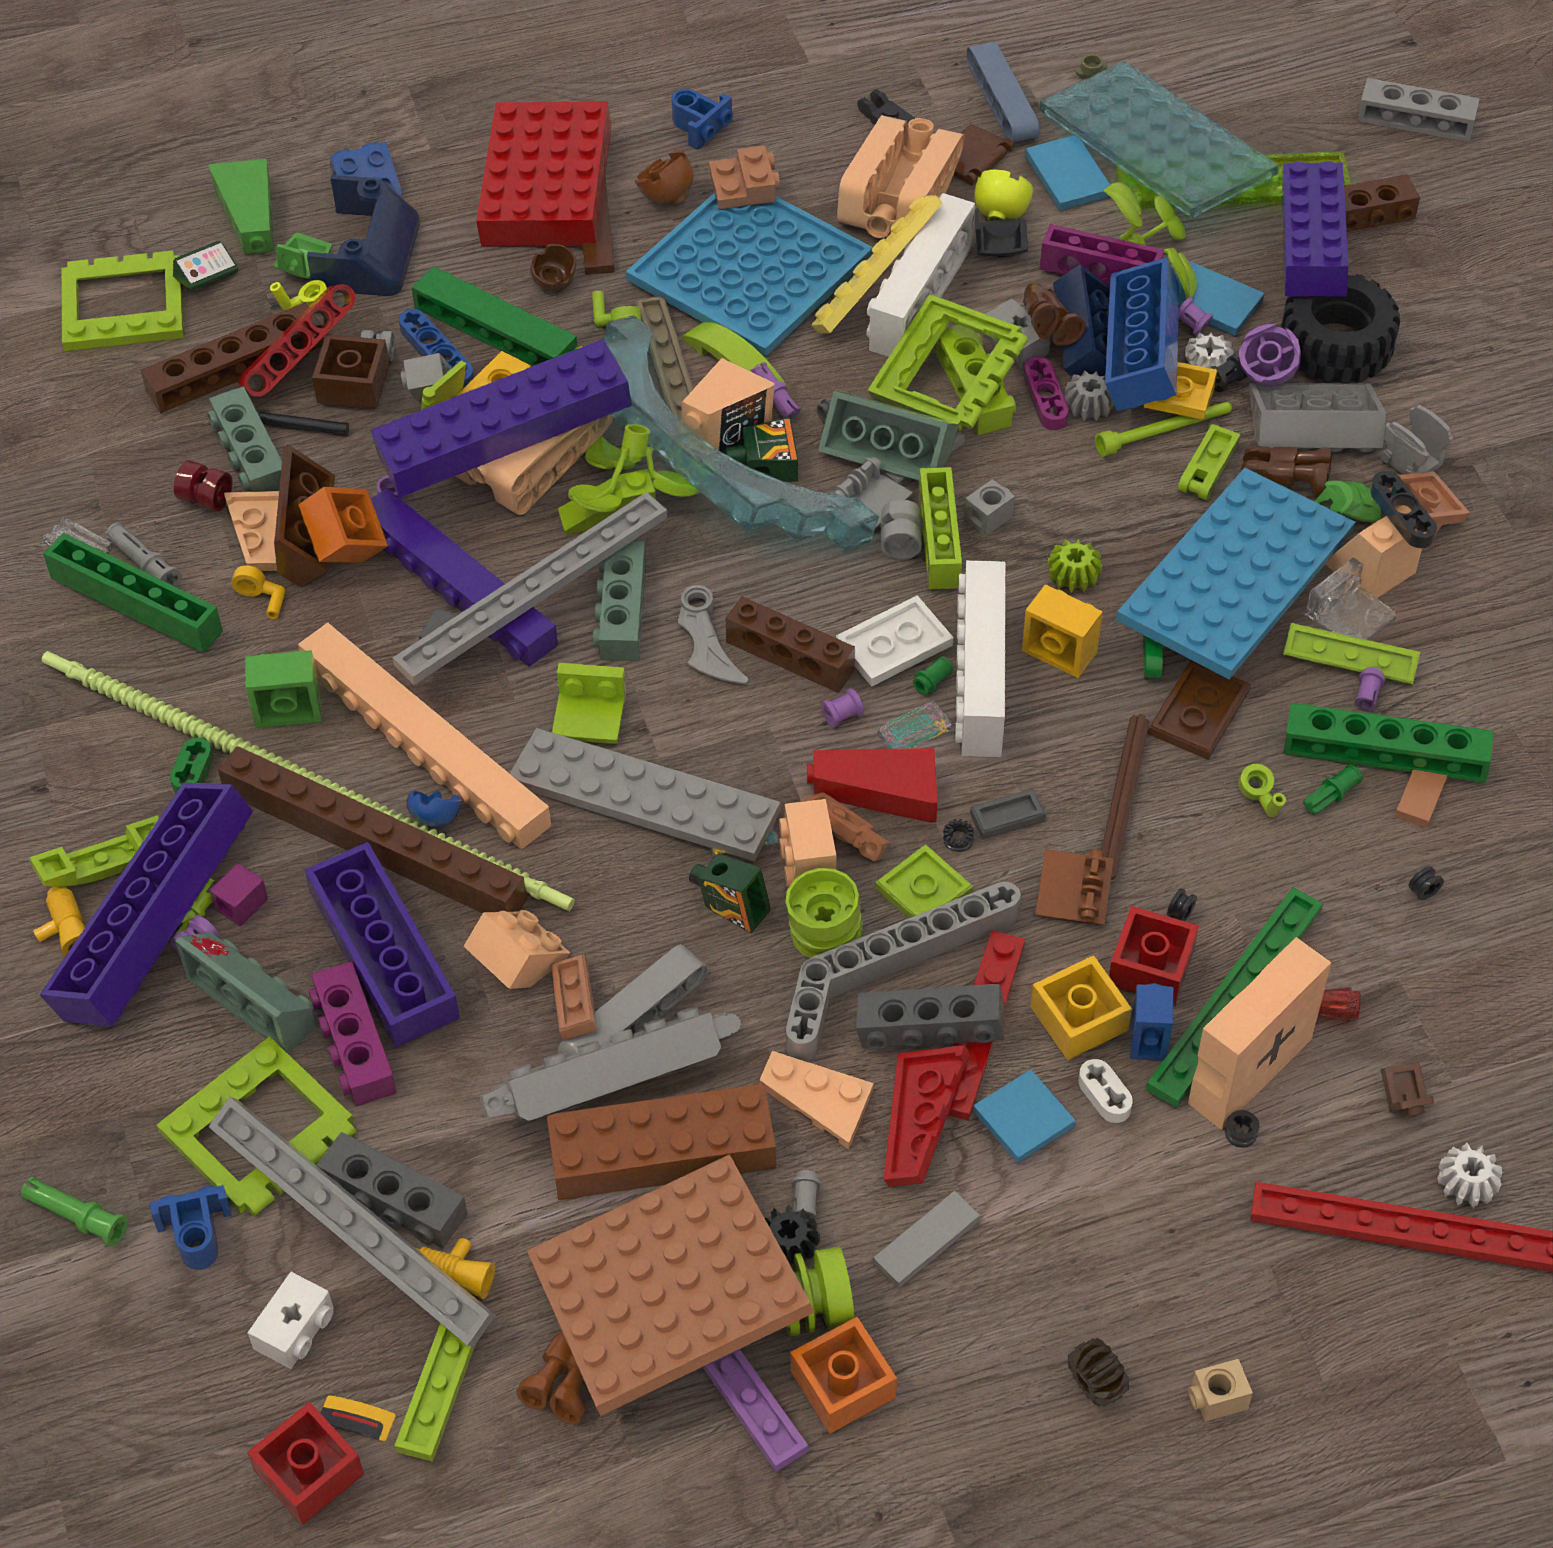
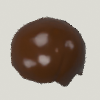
M548 244L543 252L535 254L530 274L534 282L544 290H562L573 281L577 261L573 252L566 246Z

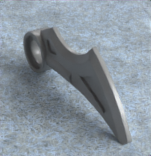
M701 585L686 588L681 595L682 607L678 618V625L691 635L694 642V651L687 665L715 679L747 685L748 677L734 665L723 650L709 617L713 611L711 591ZM694 598H701L706 602L701 607L689 605V601Z

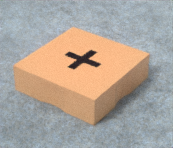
M1296 937L1242 992L1234 997L1203 1028L1198 1051V1065L1192 1080L1188 1104L1222 1130L1226 1126L1227 1119L1231 1113L1242 1110L1312 1040L1331 967L1329 960Z

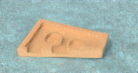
M279 491L224 493L246 566H254L260 571H277L274 539Z
M775 1051L771 1052L759 1080L760 1084H765L767 1093L791 1110H798L812 1120L814 1126L821 1131L826 1130L831 1133L848 1150L868 1105L874 1083Z

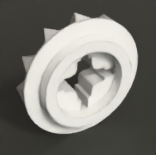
M1212 332L1208 336L1198 333L1196 338L1189 339L1185 348V357L1191 365L1206 368L1211 366L1217 367L1225 363L1226 359L1234 354L1232 343L1225 341L1223 335L1213 336ZM1208 347L1212 348L1213 350L1211 356H1208V352L1206 350V348Z

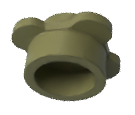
M1087 54L1082 57L1081 66L1076 68V74L1084 76L1086 79L1100 80L1102 72L1107 70L1108 65L1101 56Z

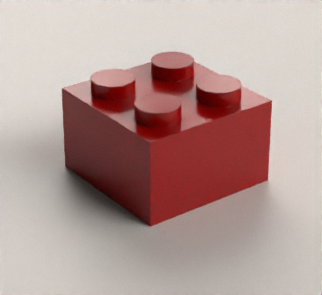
M1131 906L1111 960L1110 979L1116 987L1135 993L1137 984L1147 985L1155 983L1173 987V1004L1176 1005L1195 949L1199 925Z
M308 1402L247 1452L254 1472L301 1525H304L364 1475L359 1455L311 1402Z

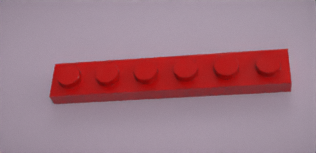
M992 930L974 985L1000 984L1005 1006L1025 947V939ZM995 1040L987 1043L976 1041L954 1044V1046L965 1045L970 1054L948 1116L967 1121L970 1120L973 1105L975 1104Z

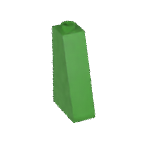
M267 159L209 164L214 191L244 253L274 252L271 178Z

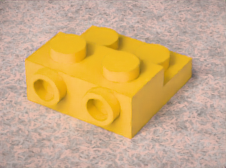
M1177 362L1176 396L1144 404V408L1204 420L1214 392L1217 370Z

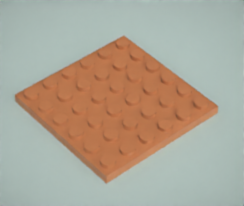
M730 1154L527 1250L600 1416L814 1313L807 1295Z

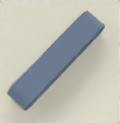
M993 41L968 47L966 53L969 68L1006 139L1017 143L1038 138L1039 124L1037 117L998 44Z

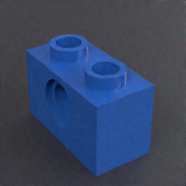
M1155 983L1147 985L1137 984L1131 1018L1130 1059L1163 1061L1168 1053L1173 1026V987Z

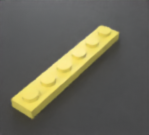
M936 195L919 196L909 206L911 211L905 218L901 217L892 225L890 229L892 231L886 239L880 240L873 247L871 257L856 266L853 271L855 275L851 280L844 282L834 292L836 297L831 303L823 305L815 314L817 319L811 326L818 334L832 332L943 203Z

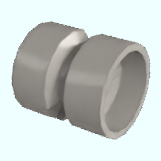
M898 499L890 501L882 508L881 550L889 558L906 560L913 558L921 551L922 510L919 505L909 500Z

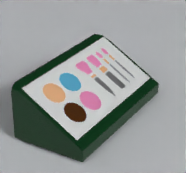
M220 241L193 250L173 260V277L191 291L238 272L237 265Z

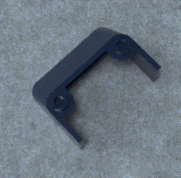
M331 175L336 213L372 216L366 239H349L343 242L337 254L307 253L311 281L321 280L327 288L341 284L348 285L355 294L392 296L399 293L403 287L420 226L418 212L380 179Z

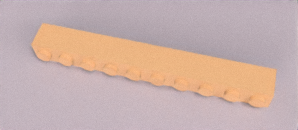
M328 622L298 644L299 651L312 650L317 676L327 691L338 694L344 704L351 711L357 710L372 729L378 728L383 732L392 746L403 749L416 766L422 765L429 771L437 784H444L452 791L453 795H458L463 800L462 804L466 803L474 809L475 814L482 822H489L494 826L503 840L508 843L513 842L522 850L551 827L550 811L547 804Z

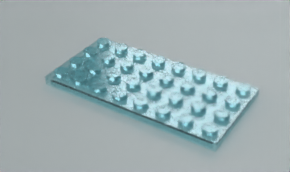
M1126 61L1118 63L1040 101V111L1158 195L1165 197L1168 202L1191 218L1278 174L1279 165Z

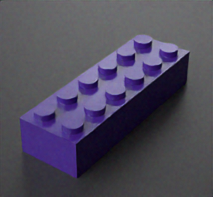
M1301 161L1283 163L1282 217L1285 296H1346L1348 248L1343 163L1332 161L1322 163H1305Z
M368 842L304 869L312 898L347 961H352L360 985L395 1048L460 1019L454 991Z

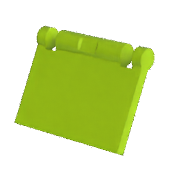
M461 360L431 387L423 389L421 410L451 399L463 389L466 369L465 362Z

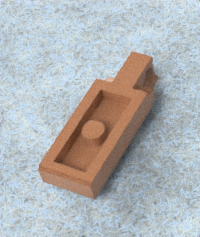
M824 792L803 799V802L826 799L831 829L836 833V837L845 843L853 844V847L859 848L862 856L872 861L882 859L889 842L873 831L874 826Z

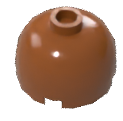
M683 150L668 153L671 159L662 161L659 158L638 174L637 178L639 180H635V183L647 199L654 203L666 204L672 202L673 205H676L687 197L686 191L691 187L694 176L693 167Z

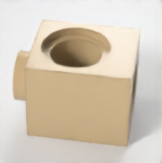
M1239 1359L1196 1370L1192 1385L1188 1388L1191 1404L1195 1410L1200 1409L1205 1422L1248 1410L1253 1394ZM1219 1387L1227 1394L1216 1395L1210 1391V1388Z

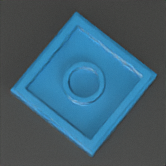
M1031 1069L973 1105L974 1114L1017 1164L1074 1128L1076 1120Z

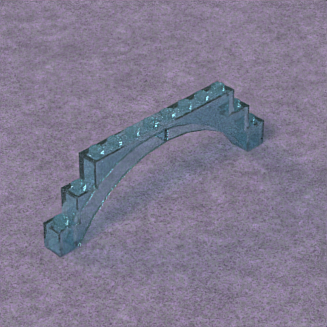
M635 315L607 323L603 339L628 380L632 406L610 415L624 427L628 424H639L647 427L650 430L647 447L653 448L655 454L748 533L776 524L796 542L824 533L844 551L871 541L879 516L860 500L816 492L777 480L741 464L716 450L694 434L670 411L656 391L649 374L647 353L654 331Z

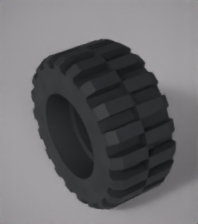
M1356 274L1355 276L1348 275L1346 296H1288L1284 307L1281 328L1291 330L1298 339L1301 351L1298 371H1305L1307 377L1314 380L1317 377L1323 379L1324 383L1335 381L1341 384L1350 383V381L1362 382L1367 379V376L1371 378L1380 373L1381 369L1389 364L1393 356L1400 326L1399 308L1396 301L1391 299V294L1385 288L1381 289L1376 281L1372 279L1368 281L1363 275ZM1323 324H1343L1357 331L1338 332L1326 328Z

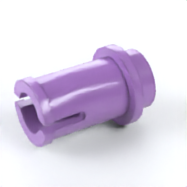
M1369 667L1359 675V682L1361 684L1355 699V705H1359L1358 708L1365 711H1371L1376 708L1379 690L1385 684L1383 672L1377 668Z

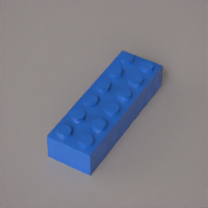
M1168 257L1111 274L1105 385L1117 411L1128 408L1133 409L1157 400H1166L1177 394L1179 284Z

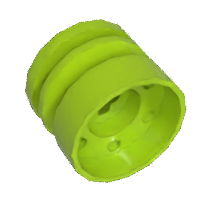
M817 868L806 871L794 879L787 889L785 903L794 947L803 956L811 958L862 937L863 923L860 912L859 893L855 882L847 874L836 869Z
M840 1246L815 1250L813 1257L814 1268L807 1269L801 1253L794 1255V1273L814 1311L813 1314L803 1318L808 1334L815 1332L817 1314H822L829 1330L855 1318L848 1271ZM799 1320L786 1326L789 1337L800 1335Z

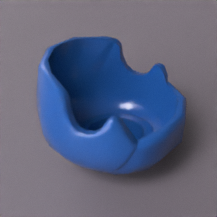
M413 790L409 793L406 803L407 809L414 819L428 827L440 828L454 821L463 800L458 795H453L450 800L442 799L440 791L427 796L422 792Z

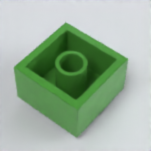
M312 650L245 656L246 691L255 728L322 722L321 690Z

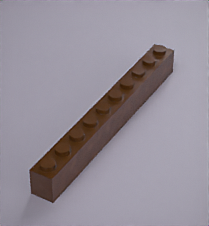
M239 746L235 747L218 768L221 784H232L248 805L347 851L368 842L382 867L481 913L520 911L527 901L523 876Z

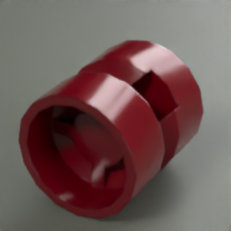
M187 460L181 465L176 474L174 495L177 499L192 504L198 503L201 507L213 511H220L227 504L224 493L232 492V476L228 472L215 468L208 469L206 465Z

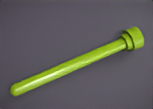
M1223 402L1209 406L1204 420L1179 415L1122 433L1112 432L1111 430L1103 431L1095 436L1096 448L1102 457L1117 453V450L1121 449L1122 445L1228 414L1232 410V405L1229 402Z

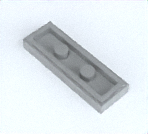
M953 1191L874 1256L873 1264L899 1289L980 1221V1214L956 1191Z

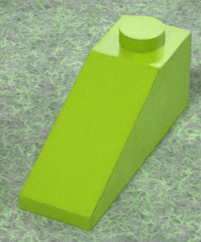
M648 469L619 475L612 495L621 498L622 501L620 507L614 511H593L573 500L559 507L558 513L565 535L589 530L645 492L656 500L655 489ZM611 479L598 485L597 487L601 488L602 490L607 489L609 487Z

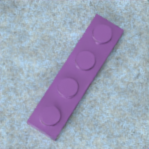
M740 1349L702 1367L775 1472L808 1452V1444Z

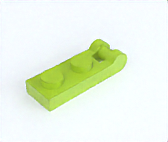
M1212 424L1184 471L1178 484V491L1186 494L1190 491L1198 494V498L1208 501L1216 482L1239 444L1241 434ZM1195 476L1204 479L1203 483L1194 480Z

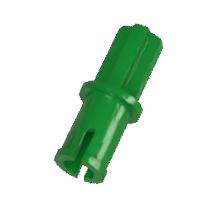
M1349 764L1333 778L1323 780L1322 786L1304 799L1305 810L1308 813L1317 815L1334 801L1340 802L1347 791L1363 780L1360 770L1356 766Z

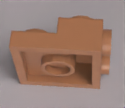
M765 145L737 149V158L709 161V172L718 209L776 202L775 190L780 189V179L778 171L772 172L775 169L773 152L767 153Z
M1434 471L1398 475L1436 523V534L1442 525L1466 521L1470 512Z

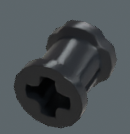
M1237 355L1229 356L1225 363L1217 367H1210L1217 370V376L1219 377V379L1216 378L1214 388L1217 392H1222L1227 389V385L1236 380L1242 381L1247 377L1242 370L1240 358Z

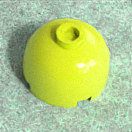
M1005 170L984 171L981 173V177L978 176L975 186V204L988 221L1019 219L1026 213L1034 191L1032 184L1019 176V180L1010 178L1011 172Z

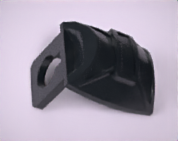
M979 208L975 209L978 255L1011 257L1013 254H1021L1028 251L1027 222L1025 219H1000L980 223Z

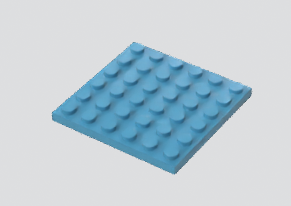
M713 193L626 271V280L656 297L663 296L667 303L701 322L717 323L730 329L766 357L824 303L841 284L854 274L853 271L858 264L864 260L867 261L871 257L873 247L777 196L776 202L718 209L715 193Z

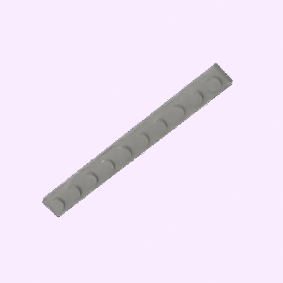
M645 492L394 656V666L413 685L417 684L667 519V509Z
M229 1097L209 1125V1128L467 1346L474 1347L496 1315L239 1100Z

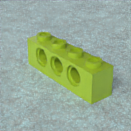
M961 325L945 328L935 344V353L956 395L961 401L990 353L986 354L983 349V341L979 333H975L974 330ZM1004 380L1002 382L995 381L999 387L986 407L978 405L983 409V412L973 427L977 435L1012 427L1013 413L1016 412V404L1013 396H1008Z
M951 467L920 468L919 500L920 509L922 510L929 590L959 588L962 558Z

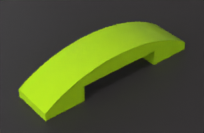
M702 322L682 336L683 341L702 356L709 352L719 361L723 358L750 372L756 365L765 362L778 381H782L786 385L778 372L759 351L738 334L722 325Z
M157 815L126 825V835L66 854L63 847H59L29 857V862L44 886H75L114 876L124 871L159 817Z

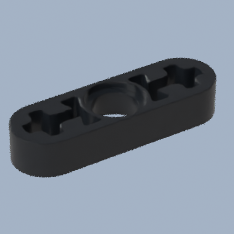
M1381 471L1375 474L1370 490L1373 499L1409 545L1415 548L1429 547L1434 541L1437 530L1434 520L1396 473ZM1404 505L1409 507L1412 512L1400 513L1395 507Z

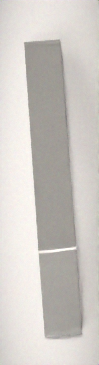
M1010 882L996 883L804 961L801 965L786 1026V1052L788 1056L806 1062L816 1056L830 998L989 935L992 930L998 931L1014 924L1019 916L1021 897L1019 888ZM844 966H852L853 968H844ZM811 979H821V980H820V981H812ZM813 1008V1009H815V1010L806 1011V1010H803V1009ZM802 1031L807 1032L804 1039H801Z

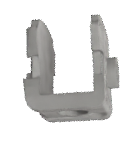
M1418 405L1415 408H1410L1412 432L1396 422L1385 425L1384 439L1387 441V449L1382 452L1381 460L1386 464H1390L1402 475L1432 472L1443 464L1445 457L1444 449L1449 446L1453 437L1451 436L1449 426L1436 414Z

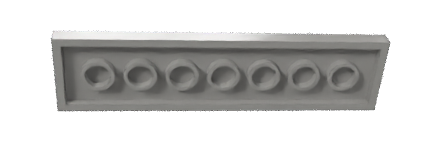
M536 728L510 772L515 779L532 793L709 848H716L717 850L725 851V853L754 862L781 811V802L539 728Z

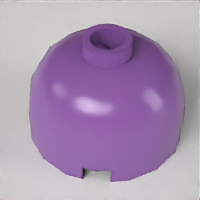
M1275 324L1258 326L1247 333L1239 350V358L1242 370L1250 381L1259 386L1275 387L1283 385L1293 378L1299 368L1301 351L1298 339L1291 330L1276 327Z

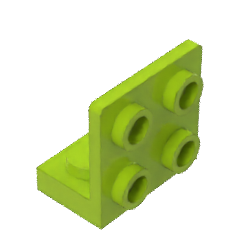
M559 663L557 670L559 697L552 733L583 742L618 743L626 697L625 669L623 667Z

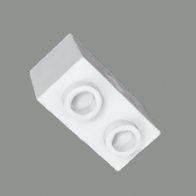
M290 1272L248 1331L253 1349L292 1369L297 1360L303 1359L309 1352L312 1339L320 1328H325L332 1318L333 1304L329 1291Z

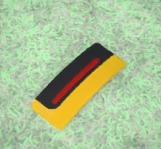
M328 1396L321 1411L322 1416L332 1426L361 1433L381 1441H386L396 1416L390 1411L336 1396Z

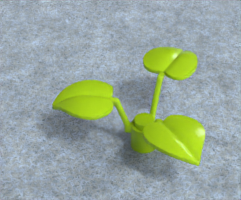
M1117 182L1103 190L1116 202L1123 215L1132 225L1126 233L1120 236V240L1146 245L1144 240L1166 226L1175 240L1180 241L1185 238L1186 231L1183 223L1175 215L1171 204L1162 195L1157 196L1154 203L1159 216L1164 222L1141 236L1139 233L1132 234L1143 225V220L1140 216L1141 207L1131 189L1127 185ZM1175 248L1163 249L1164 255L1168 254L1169 260L1180 279L1186 299L1193 297L1198 288V279L1190 262L1183 253H1177Z
M628 424L625 426L621 449L610 444L601 435L586 451L585 460L589 464L602 469L616 468L609 487L602 490L592 485H576L569 490L568 497L570 500L593 511L611 512L618 509L622 500L612 495L620 472L622 469L633 468L636 462L641 461L644 456H646L650 477L654 479L653 486L664 493L680 497L691 496L707 489L710 482L699 481L672 471L660 470L656 472L652 460L653 448L647 447L650 430L639 424Z

